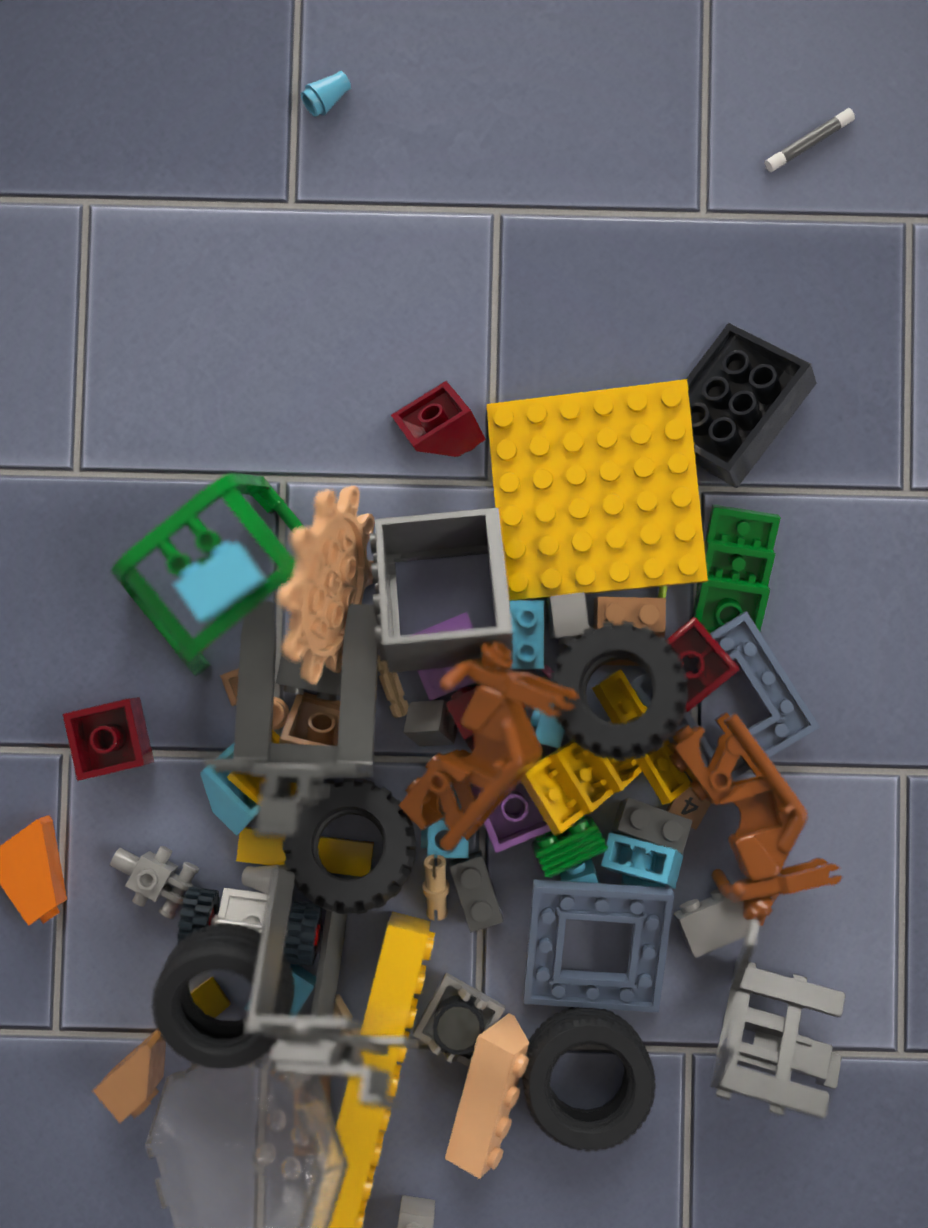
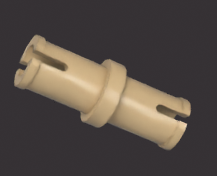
M430 855L424 860L425 881L422 884V889L427 903L426 916L433 921L435 919L434 910H437L438 921L445 919L448 914L446 896L449 894L450 889L449 882L446 879V859L441 855L437 856L438 866H435L434 855Z

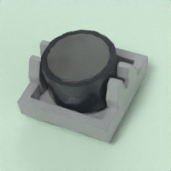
M446 972L415 1027L413 1036L429 1044V1048L434 1054L442 1053L445 1055L448 1062H456L457 1060L470 1067L478 1036L499 1021L505 1010V1005Z

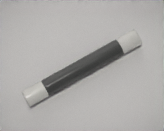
M850 108L844 110L765 161L766 168L769 172L775 171L855 120L854 112Z

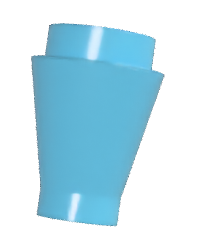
M339 71L334 75L307 84L305 90L301 92V98L305 107L313 116L325 115L343 94L351 89V84L345 73Z

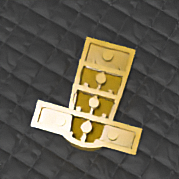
M622 669L612 673L592 687L593 692L611 719L608 723L626 724L642 716L648 709L640 701ZM669 739L657 751L652 750L646 753L645 757L639 759L635 757L626 758V761H615L613 758L605 757L604 759L595 756L572 740L537 762L521 780L553 835L562 833L583 815L592 813L611 795L622 791L641 772L644 773L663 805L675 800L690 787L689 784L691 783L685 772L680 773L670 761L668 756L672 752L667 746L670 744Z

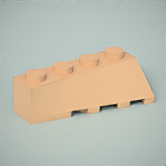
M510 1013L481 1033L477 1038L445 1155L446 1160L479 1179L490 1169H496L503 1155V1150L500 1149L502 1139L506 1137L512 1120L509 1118L510 1110L514 1107L520 1095V1088L517 1087L519 1078L522 1077L529 1063V1058L526 1057L529 1041L515 1016Z

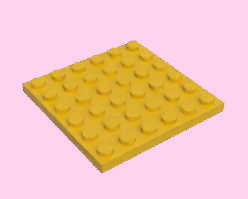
M687 379L486 404L495 508H499L509 601L549 598L550 596L582 592L592 594L708 581Z

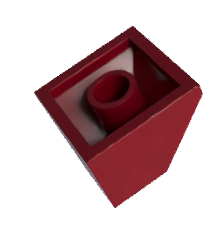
M447 381L391 415L415 451L459 457L473 450L477 445L486 440L471 409Z

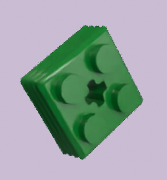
M584 815L560 834L553 835L552 831L535 837L536 840L531 845L541 870L547 878H551L605 852L608 848L592 817H584Z

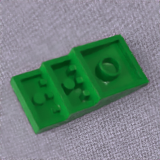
M712 504L704 543L708 581L697 583L692 618H697L709 633L744 612L749 614L759 632L761 631L770 593L768 584L776 554L773 549L781 519L778 514Z

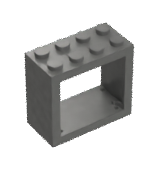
M499 508L375 519V533H369L370 548L374 563H371L372 580L376 594H373V604L378 626H375L376 645L379 647L380 661H387L389 673L455 667L458 663L478 657L482 658V645L485 642L494 643L495 641L504 644L512 654L510 657L513 661V632ZM488 554L495 618L494 628L401 636L395 562Z

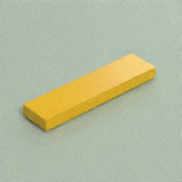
M245 827L239 833L236 861L262 865H285L286 857L283 852V841L286 840V836L258 835L255 833V828ZM320 836L318 845L319 857L323 866L330 873L363 877L371 872L374 842Z

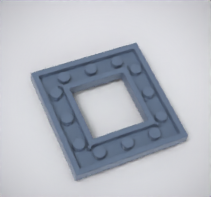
M747 612L740 614L710 633L732 660L736 659L770 713L768 717L748 728L768 758L820 728ZM687 656L682 659L685 673L691 671L693 674H696L699 671L696 667L699 660L696 657L692 660ZM646 672L631 681V684L644 705L649 707L653 695V686ZM685 712L684 719L680 721L677 727L678 730L686 725H689L691 728L698 726L689 712ZM702 735L699 750L701 759L707 767L716 748L712 749L705 736ZM671 737L668 738V739H669V743H671V742L674 741L673 738H671ZM739 756L730 775L732 780L750 770L741 756Z
M533 879L523 995L524 1004L659 1012L674 901L673 889ZM566 919L633 923L627 974L561 969Z

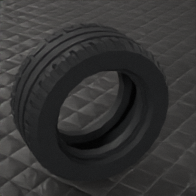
M237 924L210 925L186 936L170 953L153 991L152 1013L155 1018V1025L161 1033L162 1039L165 1040V1043L174 1052L187 1061L211 1069L240 1068L261 1059L271 1051L273 1045L278 1043L276 1039L245 1031L248 1017L238 1021H225L205 1014L195 1004L189 991V982L194 977L211 970L231 971L243 976L253 985L261 932ZM285 954L282 955L273 1016H289L294 998L295 984L294 976H292L293 971Z
M571 1007L569 1010H562L559 1014L558 1012L553 1014L554 1016L541 1023V1027L537 1028L535 1034L530 1037L526 1053L529 1063L522 1075L527 1107L532 1118L540 1126V1129L546 1132L548 1137H552L556 1143L559 1142L562 1146L567 1145L570 1149L575 1148L577 1151L584 1149L586 1152L594 1150L596 1152L599 1149L607 1150L609 1147L613 1148L615 1144H622L624 1140L627 1141L630 1138V1135H634L637 1129L641 1128L642 1122L646 1121L647 1115L651 1111L650 1107L654 1103L656 1079L654 1067L639 1034L626 1020L622 1019L619 1015H615L614 1012H608L606 1009ZM592 1044L604 1046L620 1058L624 1066L622 1085L615 1097L601 1107L588 1110L573 1108L561 1101L550 1087L552 1069L560 1056L571 1048Z

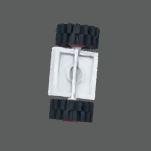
M189 887L186 892V898H184L182 903L183 909L180 911L181 918L178 922L177 944L194 931L210 925L217 926V924H237L262 933L268 895L259 892L224 888L219 909L220 897L218 890ZM294 901L292 904L284 953L290 964L310 967L314 964L322 921V908L315 903Z

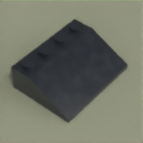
M728 323L686 378L696 463L712 475L738 488L817 384L811 363Z

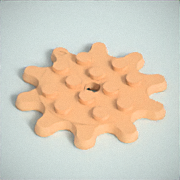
M357 486L343 488L338 502L336 493L333 490L328 489L317 493L314 502L315 515L313 526L311 528L295 529L291 535L290 544L296 557V565L292 579H290L288 584L282 586L278 593L279 606L291 613L289 632L282 645V654L293 662H298L303 656L301 677L313 685L321 677L324 662L325 666L332 672H341L343 638L348 607L350 604H362L364 590L373 583L371 563H374V561H368L366 549L370 539L369 533H373L375 521L374 516L370 513L357 517L360 491Z

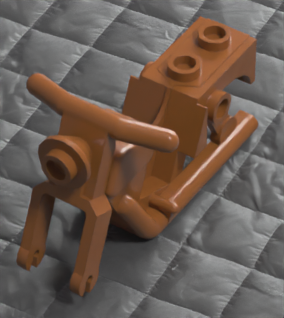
M498 641L494 643L485 642L482 645V658L478 657L458 663L440 681L441 688L446 691L454 688L467 675L475 682L483 685L476 689L461 720L462 725L474 733V750L472 753L464 749H456L445 755L437 753L426 764L427 772L422 778H416L406 788L405 791L408 795L399 804V807L408 815L410 820L423 830L443 818L439 810L440 799L445 813L444 821L450 829L440 840V845L447 851L454 849L463 837L469 840L540 759L542 748L522 704L539 710L549 717H555L562 712L552 708L551 703L559 706L562 710H571L576 706L571 702H567L565 697L578 699V694L571 688H564L530 673H517L510 670L509 668L513 665L510 657L512 654L504 644ZM452 783L454 785L459 802L461 804V809L459 808L454 791L452 789ZM470 784L484 789L476 800Z
M725 712L715 719L724 734L718 737L717 748L707 767L701 759L699 750L700 738L705 732L704 728L700 726H693L691 728L689 725H686L679 729L672 737L674 741L667 745L672 752L668 757L680 773L687 772L693 781L689 786L700 801L706 799L716 805L732 802L738 807L740 812L739 827L736 833L729 835L728 842L741 872L747 878L740 879L731 885L721 869L713 870L711 877L720 893L733 903L743 900V917L745 920L755 919L761 921L772 912L771 905L774 899L771 895L792 894L825 885H835L841 881L842 876L833 875L829 877L830 871H836L840 867L836 864L828 863L822 858H814L808 862L783 867L807 822L808 813L738 715L734 713L729 716ZM739 756L743 758L755 777L738 781L731 779L730 775Z

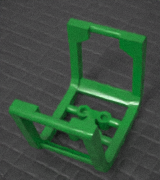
M229 473L215 480L132 546L117 560L111 569V573L195 677L211 666L202 655V652L293 577L296 557H292L242 494L252 496L267 513L272 514L276 512L292 533L295 529L305 526L263 476ZM222 498L279 569L266 578V583L242 598L228 610L216 616V620L193 638L136 567L159 549L167 559L166 565L169 572L182 579L180 573L194 564V562L188 555L180 553L169 539L185 526L196 537L195 544L201 552L209 554L198 559L196 563L199 562L202 565L213 558L211 552L222 544V539L216 532L208 530L198 516Z

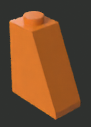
M49 815L35 820L0 845V886L28 926L39 919L42 924H45L61 912L58 906L67 900L54 824Z

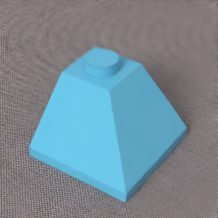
M234 743L217 758L233 759ZM207 766L200 775L212 812L237 836L258 816L259 805L246 796L227 778L230 772L215 771V766Z

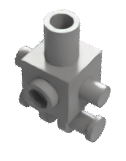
M160 846L156 854L148 851L141 855V857L120 847L114 854L110 866L130 876L125 887L136 892L132 902L144 907L148 899L156 902L161 897H165L167 899L163 907H160L159 913L167 918L174 919L179 904H182L184 898H186L184 892L189 887H193L191 881L195 873H198L199 868L190 862H184L180 875L175 874L179 866L168 861L173 851L165 846Z

